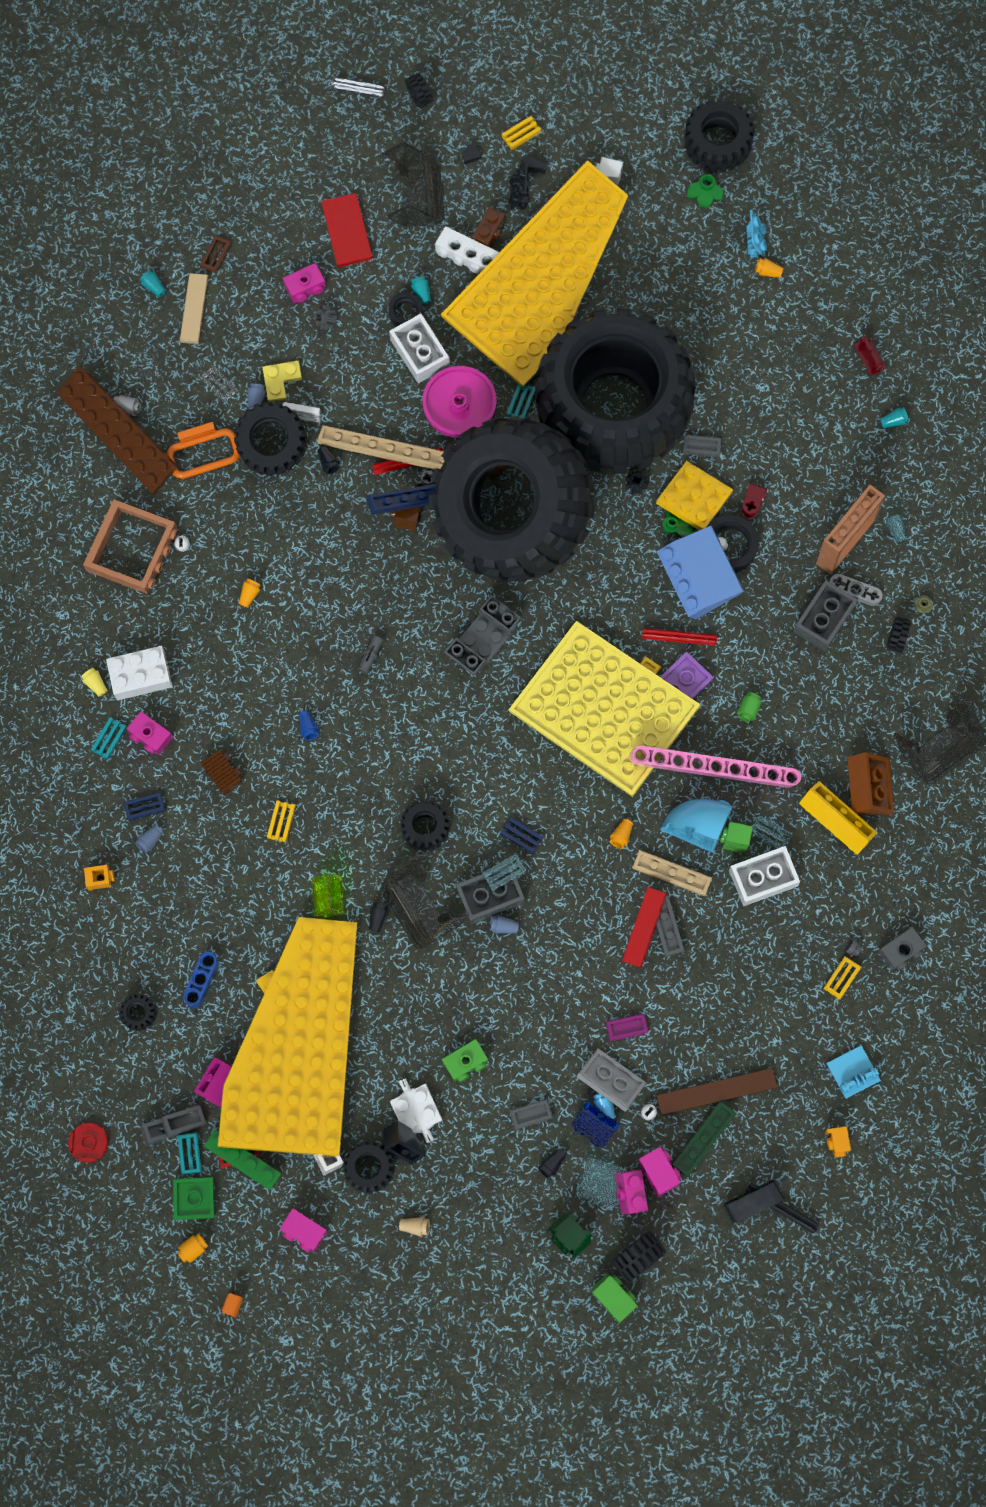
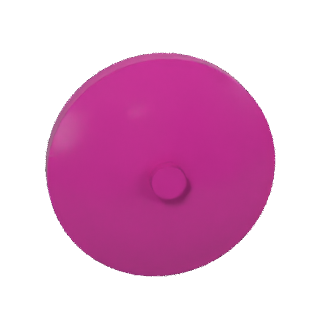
M453 366L435 374L427 383L422 400L424 414L431 426L440 433L450 437H459L460 434L473 426L478 428L482 426V422L491 420L495 414L497 404L496 392L491 381L482 372L467 366Z

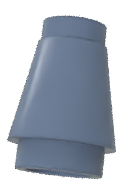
M252 383L247 388L249 410L254 408L253 405L262 404L266 392L264 385Z
M154 825L137 838L136 846L144 853L151 851L163 834L162 829Z
M499 914L497 916L492 915L489 930L494 931V933L517 934L519 922Z

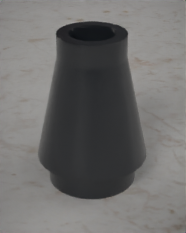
M530 155L522 157L521 166L527 162V173L546 172L547 162H543Z
M326 446L320 447L317 453L322 470L327 474H334L340 468L339 461Z
M373 903L372 907H370L368 930L380 932L389 913L387 911L388 906Z
M557 1149L540 1162L538 1170L548 1179L552 1176L554 1177L563 1160L567 1157L562 1150Z

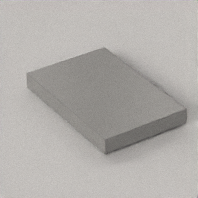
M599 1048L577 1075L578 1079L625 1112L647 1083Z

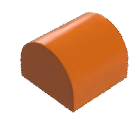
M229 1293L222 1313L237 1318L243 1297Z

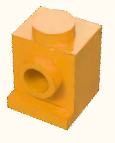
M108 865L84 868L86 888L89 891L112 887L111 882L115 881L114 871L110 870ZM104 876V880L98 881V877Z
M847 1126L827 1129L825 1131V1135H830V1138H827L828 1149L832 1150L834 1157L847 1156L846 1153L851 1151Z

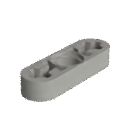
M835 574L830 579V583L835 585L834 582L837 579L841 580L840 584L842 585H839L838 588L845 591L844 589L848 582L849 585L845 592L858 599L859 602L876 606L882 600L883 594L881 590L874 586L841 574ZM858 586L861 589V593L855 595L851 592L850 588ZM865 589H866L867 592H866V595H865V598H864V597H862V596H863V593H864V591H865ZM876 593L877 598H875L874 601L871 600L870 595Z

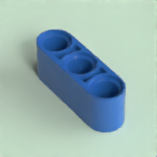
M205 952L200 956L184 992V1001L191 1008H198L202 1005L218 969L219 960L212 952ZM213 958L214 963L209 967L205 966V960ZM205 976V983L197 984L198 977ZM198 994V1000L190 1003V995Z

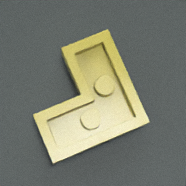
M299 361L263 367L268 402L287 400L284 383L302 380Z

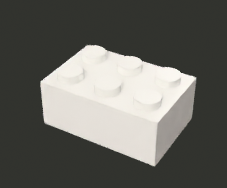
M422 314L389 331L391 342L418 384L450 366L449 356Z
M162 646L106 659L113 694L117 701L173 687L166 654Z
M786 846L732 865L729 869L743 906L798 887L800 883Z

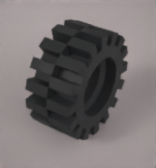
M420 73L405 79L408 93L419 109L433 102L431 90H429L428 84H426L425 79H423Z
M898 616L895 617L887 643L888 650L899 653L903 652L911 620Z
M132 994L131 997L127 996L126 1000L121 1002L122 1006L119 1007L121 1022L133 1031L146 1030V1027L151 1026L152 1021H155V1005L148 997L141 994ZM136 1005H140L145 1009L143 1018L139 1020H134L130 1016L131 1009Z

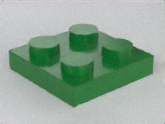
M213 1177L173 1179L174 1220L215 1218Z

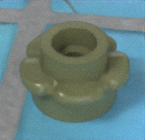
M922 595L920 598H916L914 605L918 612L928 613L932 609L933 601L928 596Z

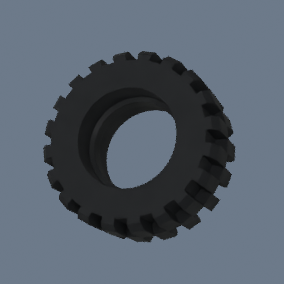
M717 99V102L709 100L706 105L700 104L697 106V110L694 109L690 113V117H688L686 122L684 146L687 149V155L689 158L692 157V162L695 165L699 163L700 168L704 170L708 168L710 172H715V170L726 172L728 168L730 170L735 169L736 164L738 166L741 165L744 159L749 156L754 136L753 121L751 118H748L749 114L746 110L742 111V106L739 104L734 105L729 100L727 102H723V99ZM711 127H724L734 134L735 139L726 145H715L708 142L702 133Z
M264 402L263 405H253L254 408L251 410L247 409L244 412V417L239 418L238 427H235L236 437H234V443L237 447V453L249 468L259 474L264 473L267 476H272L273 474L281 475L286 470L289 472L295 464H299L301 456L305 454L307 434L303 423L298 415L286 405L282 406L277 402H274V404ZM266 423H279L286 429L288 434L286 447L276 455L266 456L261 454L254 445L253 438L256 431Z

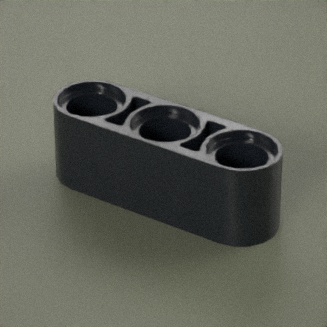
M771 1180L727 1201L724 1207L732 1222L737 1223L784 1200V1196L776 1181Z

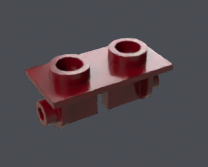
M863 336L859 339V343L853 345L870 376L887 369L870 338Z

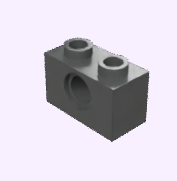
M912 927L882 947L878 952L892 971L896 968L900 971L908 965L907 961L913 957L916 960L924 954L923 950L926 948V944ZM899 947H906L908 955H902L899 952Z

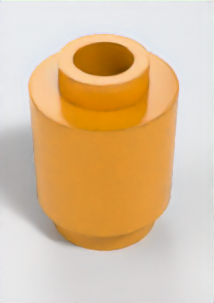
M198 1233L178 1247L180 1251L177 1254L184 1263L186 1261L191 1263L206 1251L205 1248L208 1247V1244Z

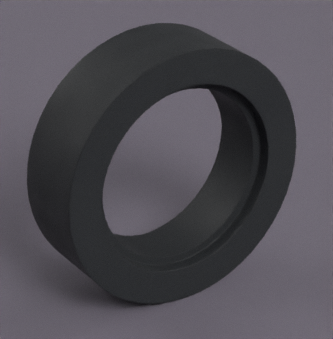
M723 515L715 518L707 525V527L712 526L715 533L727 528L738 530L747 539L748 549L746 553L738 559L729 560L735 573L746 569L753 562L757 553L759 539L754 526L748 520L737 515Z

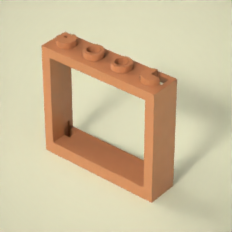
M872 485L867 487L823 541L816 562L819 567L830 575L835 571L876 521L885 498L884 494ZM830 538L834 540L833 543L829 542Z
M113 499L83 566L90 573L148 594L152 586H155L156 574L160 573L163 568L162 561L164 557H167L170 553L172 540H175L177 537V526L173 521ZM122 511L166 528L142 581L97 565Z

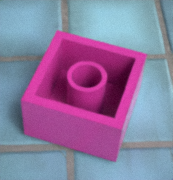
M661 1147L641 1157L638 1161L657 1198L678 1187L681 1183L679 1180L682 1178L677 1168H672L670 1165L671 1157L667 1150L663 1151Z

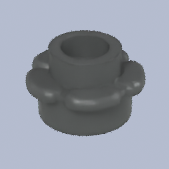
M852 938L847 943L845 952L850 957L853 955L857 956L862 949L861 941Z

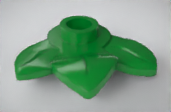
M705 174L700 177L698 182L692 183L689 186L687 197L697 198L699 206L706 209L712 204L713 199L722 200L723 189L716 184V180L712 175ZM705 182H709L710 185L707 186V185H704V183H705Z
M669 511L666 512V518L662 522V527L667 534L677 533L685 537L694 533L690 524Z

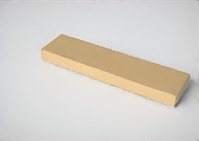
M189 274L180 336L181 343L199 344L208 275Z
M639 850L632 867L634 870L702 896L706 895L712 877Z

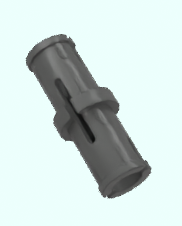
M378 636L372 637L367 650L363 652L364 657L357 668L359 672L369 674V670L374 660H377V653L384 642L382 638Z

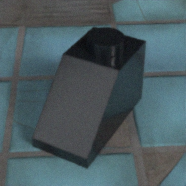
M397 1120L383 1129L385 1150L411 1165L426 1156L424 1148L410 1127Z

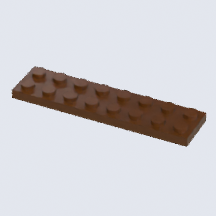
M82 366L76 368L57 392L62 400L152 494H156L178 468L173 460Z

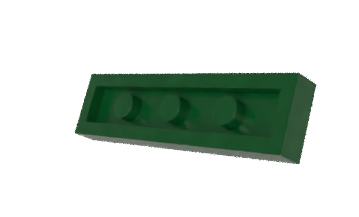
M720 1101L672 1166L689 1177L737 1113Z

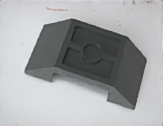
M491 595L480 608L479 616L459 640L457 638L454 639L444 653L472 675H476L490 663L508 641L521 617Z

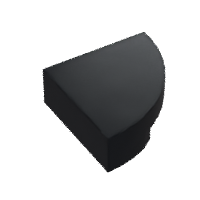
M475 141L470 143L464 150V165L481 160V155Z

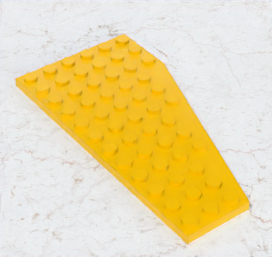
M587 160L444 310L441 317L520 386L524 387L537 374L540 360L544 353L547 354L549 343L557 333L562 335L567 324L573 321L628 199V195Z
M298 917L224 1083L218 1147L339 1157L357 922Z

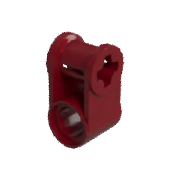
M750 482L741 508V516L744 519L751 521L756 518L767 493V488Z

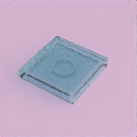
M588 1157L576 1196L614 1208L617 1201L615 1173L626 1171V1169Z

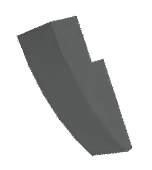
M198 1105L142 1124L140 1130L145 1145L149 1146L206 1124L201 1106Z

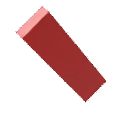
M647 887L622 960L623 962L642 968L667 893Z

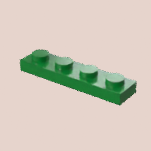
M214 1130L204 1147L271 1191L281 1173L245 1149L218 1147L219 1132Z

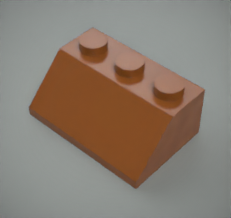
M867 752L847 757L851 809L857 815L862 816L894 814L890 758Z

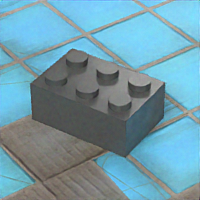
M825 580L795 625L793 633L826 652L852 613L858 599Z
M510 863L456 884V890L471 925L492 917V915H497L525 904L524 895Z

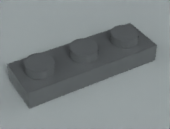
M667 895L656 925L665 957L684 953L672 906Z

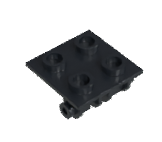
M527 162L519 167L517 172L510 178L511 193L509 202L511 203V210L516 206L524 210L528 206L527 191L529 178L527 177Z

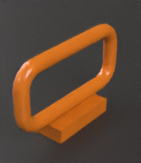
M213 422L177 433L180 442L170 446L166 453L175 463L173 455L178 450L222 436L230 438L234 450L232 456L186 471L176 469L173 475L180 479L189 478L232 464L240 458L234 443L236 434L226 428L215 430Z

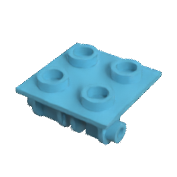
M750 210L751 221L747 225L748 254L752 258L757 257V254H761L765 258L767 244L764 240V234H766V227L760 221L759 216H756Z
M862 1045L826 1063L845 1099L881 1081L878 1076V1070L871 1064Z

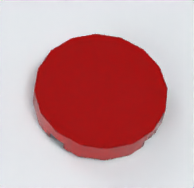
M89 1122L80 1124L70 1133L68 1145L71 1154L77 1160L90 1163L103 1157L109 1142L105 1130L98 1124Z

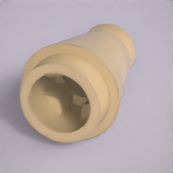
M425 1217L400 1219L399 1230L420 1237L428 1236L430 1220L425 1219Z

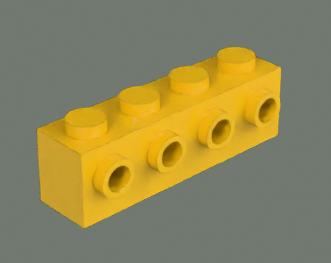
M820 781L807 792L799 803L857 855L878 833Z

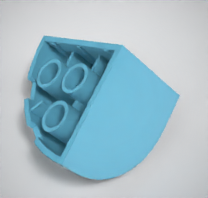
M689 800L671 810L660 830L713 853L733 806L724 800Z

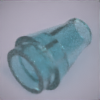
M900 514L885 519L887 523L885 525L896 543L907 540L904 521Z

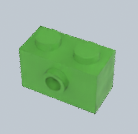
M729 822L728 827H724L721 834L720 842L723 843L722 849L746 853L753 827Z
M475 1039L443 1058L442 1062L454 1082L457 1080L463 1082L470 1077L469 1073L476 1070V1072H479L487 1067L488 1058Z
M607 1273L590 1291L620 1323L637 1307V1304L634 1302L636 1298L629 1290L625 1292L620 1287L623 1283L616 1275L611 1277Z

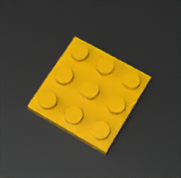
M686 461L657 499L656 504L694 528L702 530L715 518L733 493V489Z

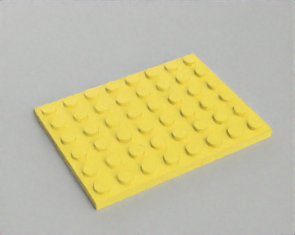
M576 621L509 708V712L633 797L654 768L633 764L629 759L630 752L638 746L669 749L700 708V704ZM636 751V758L638 760H643V753L641 751ZM655 754V761L659 763V761L662 759V756L660 754Z

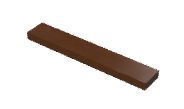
M771 1068L660 1094L656 1097L661 1115H666L776 1089L777 1084L773 1069Z

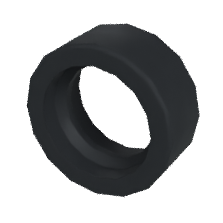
M401 293L392 298L389 303L388 312L390 321L395 327L408 321L399 319L395 314L396 307L400 304H413L417 310L414 317L419 314L423 316L422 302L417 296L411 293Z

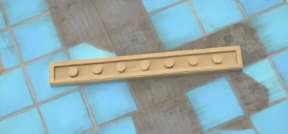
M324 425L317 439L318 444L430 469H441L444 463L443 457H441L444 451Z

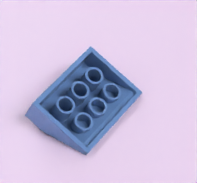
M712 526L671 542L657 551L676 593L690 618L698 619L744 592Z

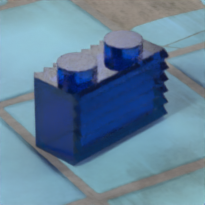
M587 1101L571 1123V1126L574 1127L578 1134L587 1136L593 1145L604 1148L620 1124Z

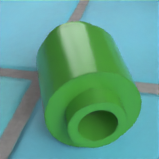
M748 692L743 697L737 712L741 720L745 722L755 720L761 706V697L752 692Z

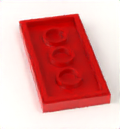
M356 193L321 201L337 268L373 260Z

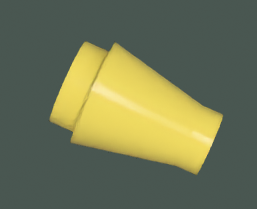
M91 668L81 676L83 682L98 697L108 691L98 670L96 671L94 668Z

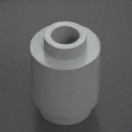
M123 395L114 397V400L129 416L135 417L137 413H140L141 403H139L138 398Z

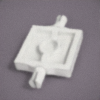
M406 1078L403 1081H399L403 1093L390 1101L398 1121L410 1127L414 1134L422 1133L426 1143L434 1141L429 1129L443 1121L427 1084L411 1089Z

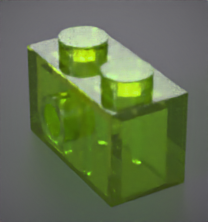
M324 874L312 878L314 917L331 918L344 914L342 875Z

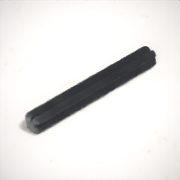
M752 1183L749 1184V1186L746 1189V1192L756 1188L757 1186ZM782 1201L770 1207L811 1233H815L819 1227L817 1222Z

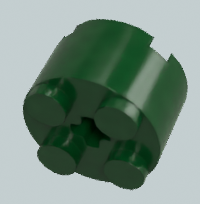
M570 1212L568 1215L563 1213L546 1229V1233L551 1232L553 1235L550 1238L551 1241L563 1254H571L570 1259L574 1260L591 1244L590 1239L593 1236L587 1228H581L577 1223L579 1222L577 1217Z

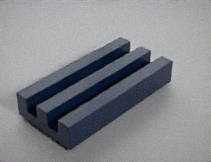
M161 792L123 802L128 821L166 811ZM158 798L159 800L153 803L129 809V806L146 802ZM159 805H160L159 808L151 809V810L144 811V812L137 813V814H133V815L130 814V813H133V812L141 811V810H144V809H148V808H152V807H155V806H159Z
M511 817L500 832V835L534 854L543 839V836ZM511 824L515 825L516 827L520 828L521 830L525 831L526 833L530 834L538 840L535 841L531 839L530 837L521 833L517 829L513 828ZM507 830H510L511 832L528 841L529 843L533 844L534 846H528L527 844L523 843L522 841L507 833Z

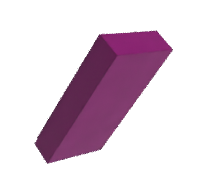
M644 1013L606 1022L610 1042L649 1033Z

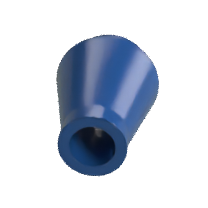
M300 712L301 736L305 740L317 738L319 736V728L311 717L310 712Z

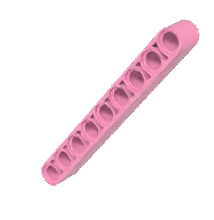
M638 746L629 754V759L633 764L645 767L786 788L797 785L801 780L800 772L797 769L648 746ZM636 751H641L643 753V760H638L636 758ZM655 754L662 756V763L655 761ZM675 756L681 759L680 766L674 764L673 759ZM693 759L700 762L699 769L693 767ZM712 762H715V763L718 764V766H719L718 772L712 770V768H711ZM731 765H735L737 767V774H733L730 771ZM750 768L756 770V777H752L749 774ZM769 770L774 772V780L768 777ZM788 773L793 775V783L787 780L786 776Z

